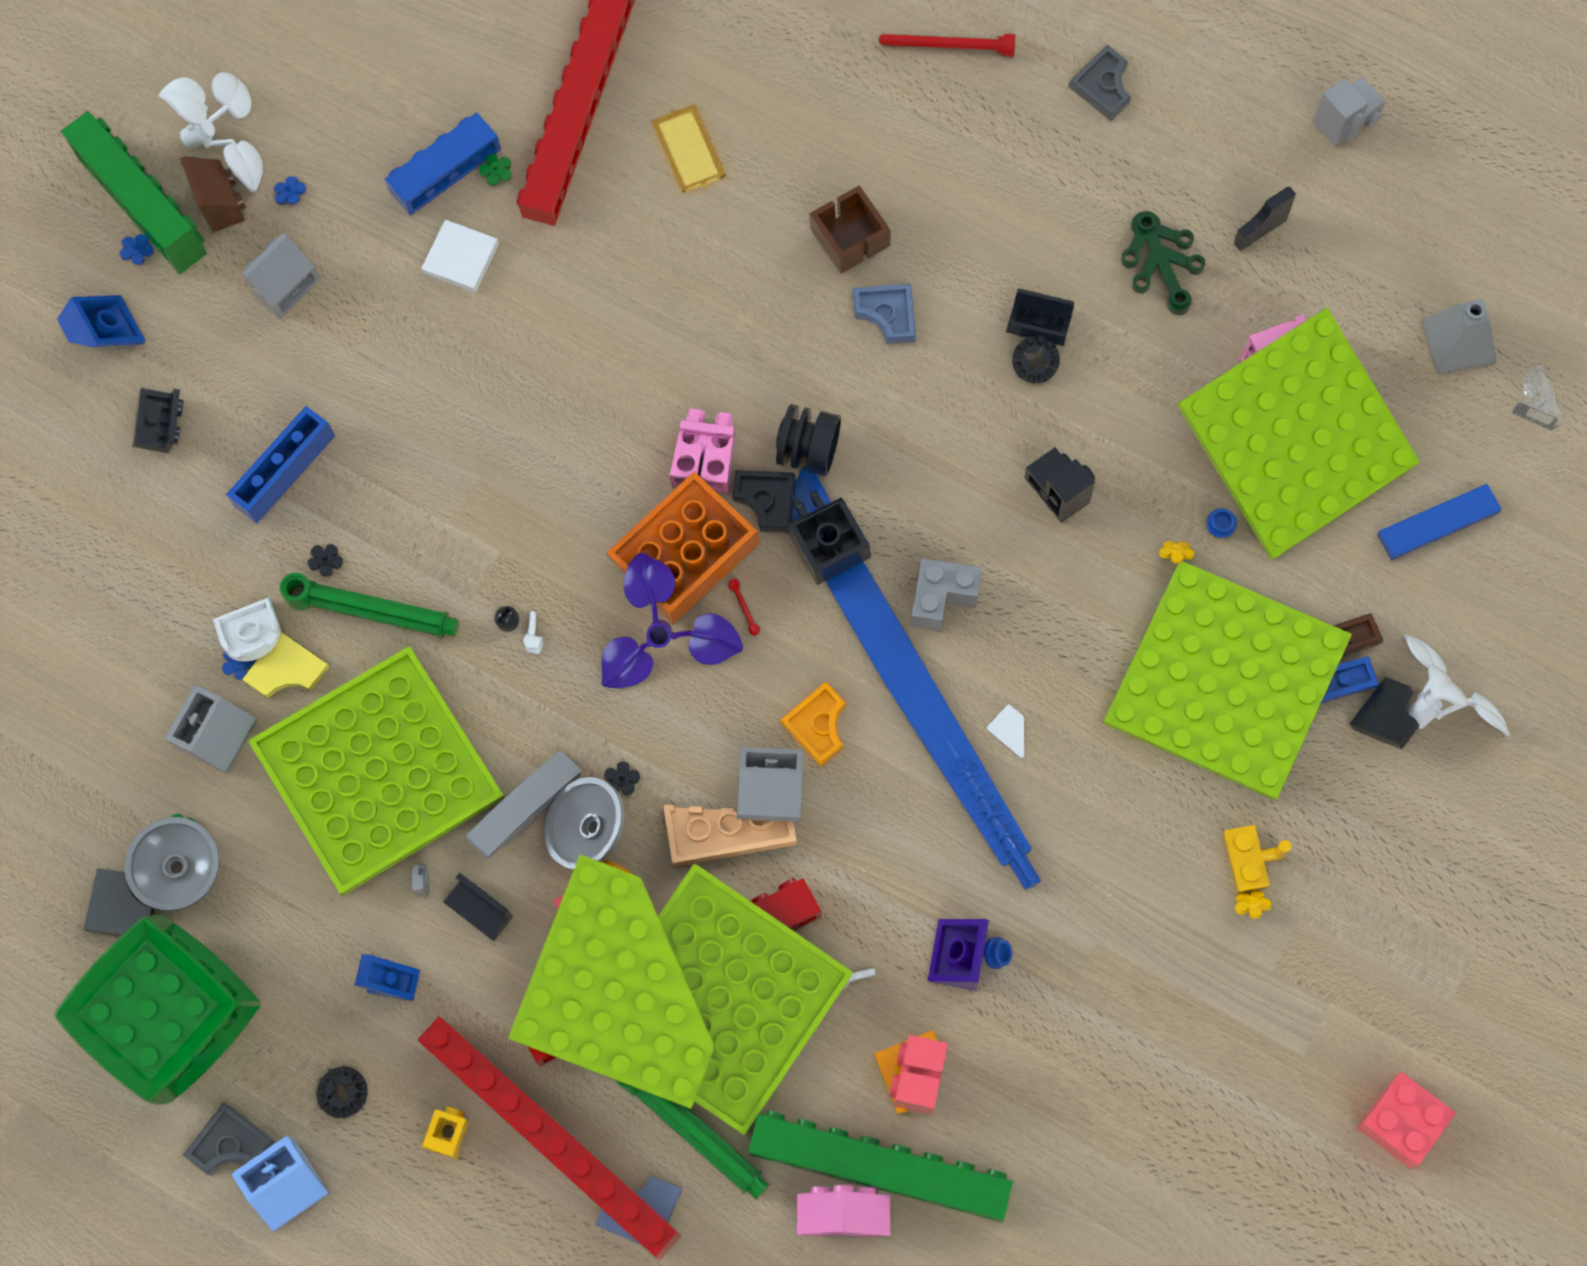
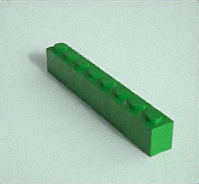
M766 1111V1115L758 1114L748 1150L750 1156L866 1187L877 1188L881 1191L994 1221H1004L1013 1181L1006 1179L1007 1174L992 1169H988L987 1174L974 1171L975 1165L963 1161H956L954 1166L943 1163L944 1157L924 1152L923 1157L911 1154L912 1149L906 1146L893 1144L892 1149L879 1146L880 1140L861 1135L860 1140L848 1138V1132L833 1127H830L828 1132L816 1129V1123L803 1119H798L797 1124L784 1121L785 1115L773 1111Z

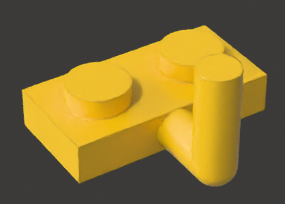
M1255 825L1224 830L1223 837L1237 894L1268 888L1270 884L1264 862L1285 858L1291 850V843L1288 840H1282L1277 847L1261 850Z

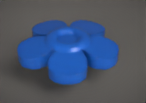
M289 176L286 179V183L278 182L274 186V191L277 193L275 200L280 205L287 202L290 205H295L300 201L299 195L306 192V186L304 183L299 182L295 176Z
M137 235L135 241L129 236L122 240L124 248L120 250V256L125 261L132 259L133 264L139 265L145 261L144 256L149 257L153 254L154 249L152 245L148 244V238L145 235Z
M224 652L223 657L228 662L222 665V671L228 676L235 672L236 679L242 680L248 672L246 669L250 670L257 660L237 661L230 658Z

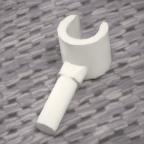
M531 611L529 612L528 631L524 637L525 650L529 653L540 654L543 646V637L535 636L537 613Z
M874 968L854 972L843 990L849 986L850 982L876 976Z

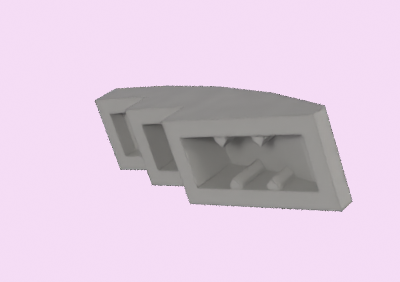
M560 750L492 809L466 835V839L486 859H489L533 823L534 818L552 804L555 797L565 786L581 776L582 770Z

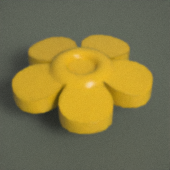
M1166 541L1163 543V548L1159 550L1160 557L1170 558L1172 563L1177 564L1182 563L1184 559L1191 560L1195 555V552L1190 549V544L1183 541L1177 544L1174 541Z
M1254 890L1250 895L1242 892L1236 896L1235 912L1239 915H1245L1249 912L1250 918L1257 919L1262 916V911H1269L1271 909V901L1264 898V893Z

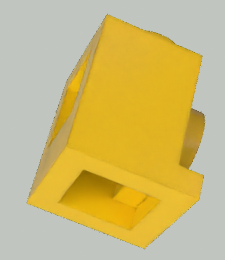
M446 1106L445 1111L435 1109L422 1147L457 1160L470 1123L467 1119L463 1118L465 1112ZM452 1126L455 1130L453 1136L445 1138L444 1130Z

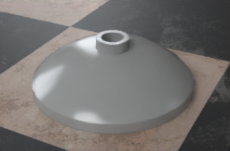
M584 777L571 782L558 793L550 805L544 826L546 847L551 857L558 864L574 870L580 854L603 862L612 853L621 837L625 819L624 805L618 791L610 783L602 779Z
M180 817L160 819L146 826L131 842L125 858V877L132 893L147 906L161 911H179L201 901L214 886L220 869L219 850L212 835L200 824ZM182 863V870L179 873H174L175 865Z

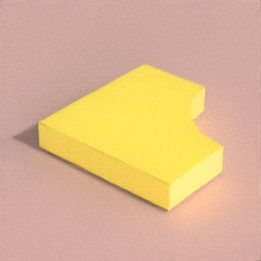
M281 632L276 646L268 654L259 658L242 680L269 699L277 691L286 687H302L312 691L330 667L327 663Z

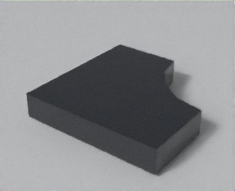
M1290 186L1266 200L1258 213L1238 229L1234 244L1239 251L1287 221L1296 193Z
M735 470L733 501L745 504L755 512L758 517L760 531L789 533L787 525L792 522L796 475L789 472Z
M1385 677L1350 722L1351 727L1357 732L1402 750L1420 726L1417 720L1408 713V702L1413 694L1412 689L1408 685Z

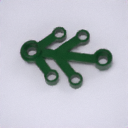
M1142 211L1136 214L1132 220L1131 228L1135 236L1129 248L1123 251L1121 263L1129 269L1136 267L1139 262V252L1146 241L1150 252L1141 272L1134 276L1132 288L1136 293H1146L1150 287L1151 276L1156 266H1158L1169 291L1167 300L1168 310L1172 314L1183 315L1190 309L1192 298L1189 292L1181 289L1170 262L1187 269L1193 275H1198L1204 270L1205 259L1198 254L1189 257L1162 246L1158 237L1176 243V246L1182 250H1187L1193 245L1194 234L1187 229L1178 232L1163 226L1156 214ZM1142 222H1149L1151 226L1145 227L1142 225ZM1187 237L1190 241L1185 243L1180 238ZM1128 255H1132L1135 258V260L1128 261L1125 257ZM1196 261L1199 262L1201 266L1195 268L1191 265V263ZM1142 280L1146 282V286H1138L1136 282ZM1175 297H1183L1185 301L1177 302Z

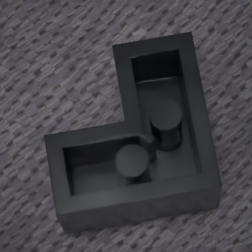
M1056 447L1026 467L1025 479L1061 523L1090 503L1095 484L1093 472L1087 465L1082 466L1077 459L1071 461L1065 453L1061 454Z

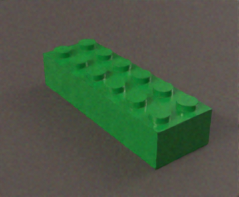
M89 111L85 112L60 132L78 160L180 275L207 254L202 246L205 240L197 231L196 224L187 214L183 215L181 213L179 205L169 194L165 195L162 191V186L153 175L149 176L144 171L145 167L139 159L127 152L128 148L118 136L114 137L111 134V129L101 117L95 119Z

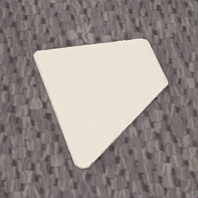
M1008 704L987 726V730L1020 758H1024V716Z

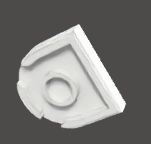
M270 597L213 619L221 647L230 658L237 661H252L265 656L276 646L281 635L280 623Z

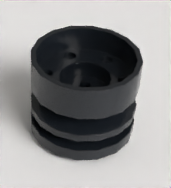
M790 404L780 423L777 434L776 465L786 466L789 456L792 454L791 468L797 469L802 457L807 458V472L828 476L839 439L841 415L821 411L816 422L812 423L811 408L805 407L799 419V406Z

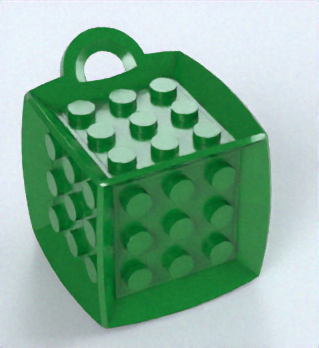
M148 915L141 918L94 962L57 1008L55 1018L93 1060L126 1088L150 1104L165 1105L179 1097L219 1059L260 1008L261 1002L220 958L191 934L163 915Z

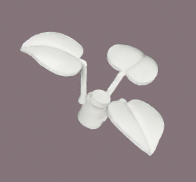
M226 72L217 74L213 78L211 86L215 98L223 104V107L206 120L208 107L204 104L206 99L205 93L194 80L178 78L167 84L158 96L168 102L185 121L190 123L180 132L183 144L189 149H196L201 145H204L205 148L227 145L224 147L223 153L228 166L252 193L255 192L263 174L262 159L256 149L246 141H240L236 144L233 139L211 140L215 133L212 122L227 110L236 119H241L250 112L251 97L246 86L235 75Z
M1407 634L1402 637L1406 639L1413 655L1428 668L1429 680L1417 695L1418 699L1408 707V713L1417 720L1420 725L1419 729H1423L1435 717L1440 720L1444 715L1460 708L1471 706L1475 708L1476 712L1486 722L1502 731L1505 738L1510 736L1502 714L1491 701L1478 693H1473L1471 695L1472 698L1466 699L1461 689L1446 674L1447 670L1443 660L1432 647ZM1441 700H1446L1448 702L1455 704L1446 709L1440 710V708L1443 707Z

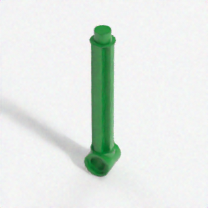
M293 572L287 574L280 582L279 589L287 604L295 610H305L314 607L439 636L441 639L444 635L455 637L458 631L459 619L449 617L448 612H438L317 584L315 581L308 580L301 573ZM304 587L300 595L291 596L295 588Z
M615 1080L622 1089L628 1091L632 1096L635 1095L742 1191L743 1195L748 1192L757 1200L767 1189L769 1184L760 1177L762 1171L759 1172L688 1107Z

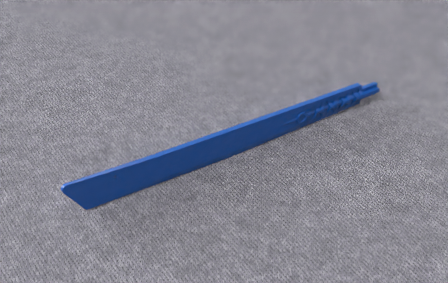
M805 466L795 482L794 501L800 499L809 514L817 510L811 502L810 492L816 490L825 505L831 503L817 475L807 472V466ZM794 505L792 512V522L800 518ZM831 538L825 539L824 542H831ZM862 562L825 581L882 681L1003 867L1008 864L1011 866L1025 891L1035 887L1036 884L1041 882V879L1026 857V854L1031 851V846L865 563Z

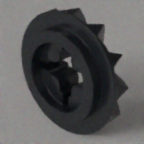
M1031 336L1023 339L1016 346L1013 352L1012 364L1016 374L1022 380L1038 384L1048 381L1055 375L1060 364V355L1057 347L1049 339L1041 336ZM1043 348L1041 359L1048 366L1036 365L1029 372L1031 361L1024 355L1025 352L1035 355L1037 351Z
M340 1066L329 1069L319 1079L318 1088L315 1091L318 1105L326 1114L334 1118H348L355 1115L362 1109L367 1100L368 1086L365 1078L359 1071L351 1067ZM335 1081L344 1087L351 1086L346 1091L347 1104L340 1097H332L337 1092Z

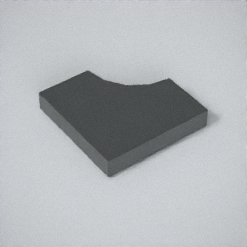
M1106 45L1069 81L1068 87L1112 121L1131 100V97L1124 90L1121 80L1122 74L1128 67V61L1109 45Z
M97 868L83 930L122 936L141 918L153 915L154 909L141 904L134 897L128 886L125 872Z
M223 1102L183 1156L207 1175H211L219 1167L231 1162L248 1163L271 1147L276 1141L227 1103Z

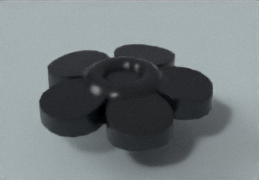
M316 545L311 549L313 558L308 560V567L313 571L319 569L322 576H330L333 572L332 568L339 569L342 566L343 559L341 556H336L338 548L335 545H327L325 551L320 545Z
M619 762L617 764V771L614 768H608L604 773L605 779L609 781L618 793L622 789L624 795L632 794L635 791L634 784L640 780L639 772L637 770L629 771L630 766L627 762Z

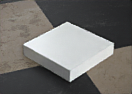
M445 220L421 268L422 273L476 293L499 246V241L497 238Z

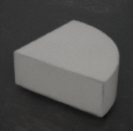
M426 864L413 865L412 890L417 896L429 895L430 893L428 867Z

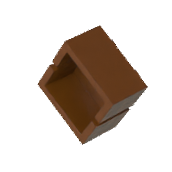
M860 185L837 197L839 217L836 218L833 201L810 213V229L840 274L863 262L864 254L867 258H870L890 246L891 230Z

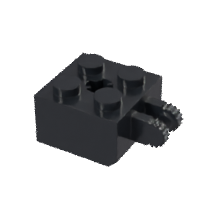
M814 490L810 492V499L817 510L808 514L805 505L800 499L793 501V505L800 518L787 526L790 538L816 584L819 585L870 559L871 552L867 539L844 499L841 497L825 505L818 492ZM831 538V542H824L825 539Z

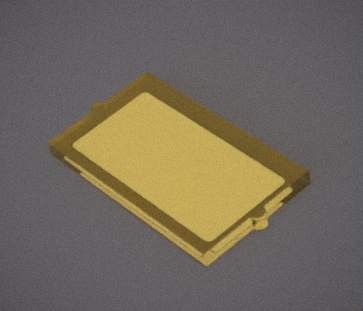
M695 104L677 111L671 110L670 114L651 120L682 193L700 186L706 187L708 183L726 177Z

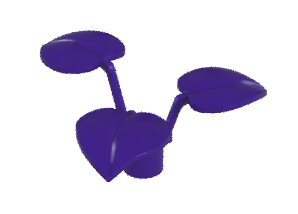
M641 552L628 565L624 577V593L628 601L636 608H643L650 604L653 622L649 625L646 632L647 641L638 646V643L633 638L626 636L617 637L607 644L601 660L602 686L608 688H625L642 682L650 675L654 665L652 656L643 650L651 646L655 648L665 647L671 639L675 640L680 637L692 636L688 646L691 655L698 662L707 665L721 663L733 655L742 652L743 644L735 627L727 619L713 613L699 615L694 621V631L672 632L668 622L659 620L656 602H665L671 597L675 588L674 575L664 563Z

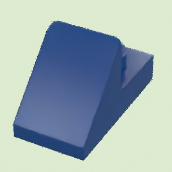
M362 954L354 986L367 989V993L413 1001L420 970L373 955Z

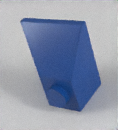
M121 295L71 297L57 318L70 343L90 347L141 345L146 341Z

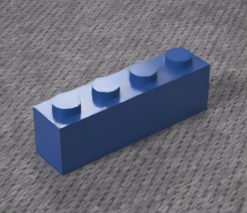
M477 112L471 117L462 119L453 130L440 135L428 148L418 151L410 161L401 167L394 168L389 173L385 181L390 193L411 216L484 163L488 155L496 154L502 150L498 136Z
M305 406L226 493L234 507L257 524L335 437L329 423Z

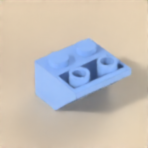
M285 1136L231 1174L247 1201L273 1232L329 1194L297 1141L289 1136Z

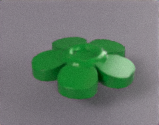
M495 154L488 155L486 158L487 164H483L479 168L480 175L487 177V182L490 185H498L500 182L499 177L503 181H508L512 177V173L509 170L511 161L508 157H501L498 160Z

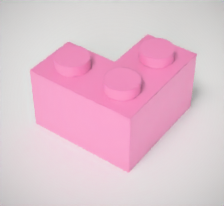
M835 1185L834 1192H831L830 1187H811V1193L797 1194V1235L890 1236V1195L877 1194V1188L869 1187L857 1188V1192H854V1186Z

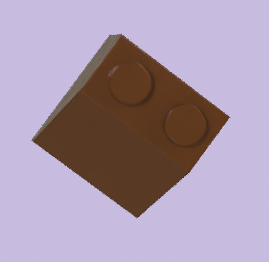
M189 156L180 158L198 207L213 233L245 221L242 209H245L246 205L240 192L235 193L232 186L237 183L230 168L225 170L220 159Z

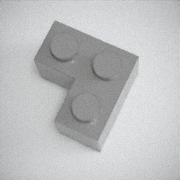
M1363 77L1354 84H1351L1345 78L1323 93L1313 123L1336 147L1343 141L1346 143L1352 141L1366 125L1371 127L1376 124L1382 117L1381 112L1385 101Z
M921 558L911 627L941 632L946 603L976 608L982 567Z

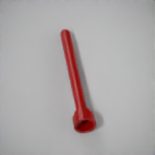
M1004 33V36H998V39L882 34L878 39L879 43L884 46L996 50L998 54H1003V57H1014L1015 34Z

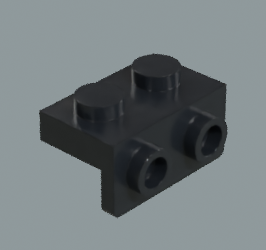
M1017 289L1006 333L1027 338L1041 336L1049 339L1056 345L1064 346L1075 303L1058 297Z
M145 388L140 389L132 447L169 453L173 444H178L180 427L176 426L177 417H181L184 400L179 399L180 389L174 388L171 393Z

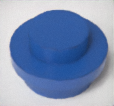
M1215 509L1208 515L1206 527L1212 536L1227 538L1235 532L1237 519L1227 509Z
M1001 937L989 938L983 953L986 964L992 969H1000L1008 965L1012 959L1010 943Z

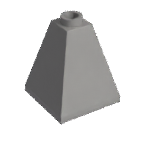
M1483 299L1461 303L1422 319L1437 374L1496 363L1490 320Z

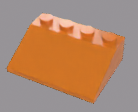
M693 472L608 550L606 554L624 574L631 560L641 552L661 561L669 567L675 579L674 591L667 601L656 602L657 610L674 625L760 544L758 531L696 472Z

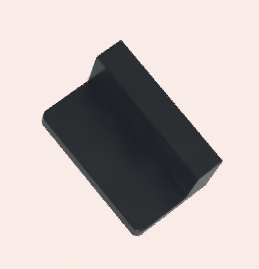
M459 873L455 877L459 883L443 903L494 942L513 918V915L506 907Z

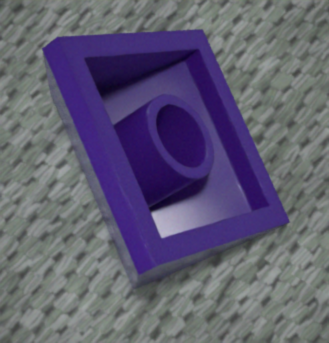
M938 920L928 976L929 982L977 990L989 920Z

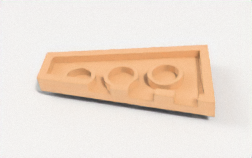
M663 805L673 867L797 845L793 821L737 819V811H734V808L716 810L703 809V807L699 806L680 808L674 807V805Z

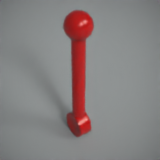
M731 579L728 586L730 591L735 593L749 624L748 631L753 636L758 635L760 627L754 623L740 591V582L737 579Z

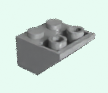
M284 232L278 238L271 240L266 250L257 259L251 260L242 272L255 298L279 319L321 279L315 266Z
M194 685L164 739L173 748L222 772L228 773L257 719L224 698Z
M741 747L737 819L800 822L803 750Z

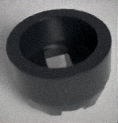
M510 606L500 607L494 616L497 627L504 632L515 630L520 622L517 611ZM506 612H510L507 615L504 623H501L500 621L502 620Z

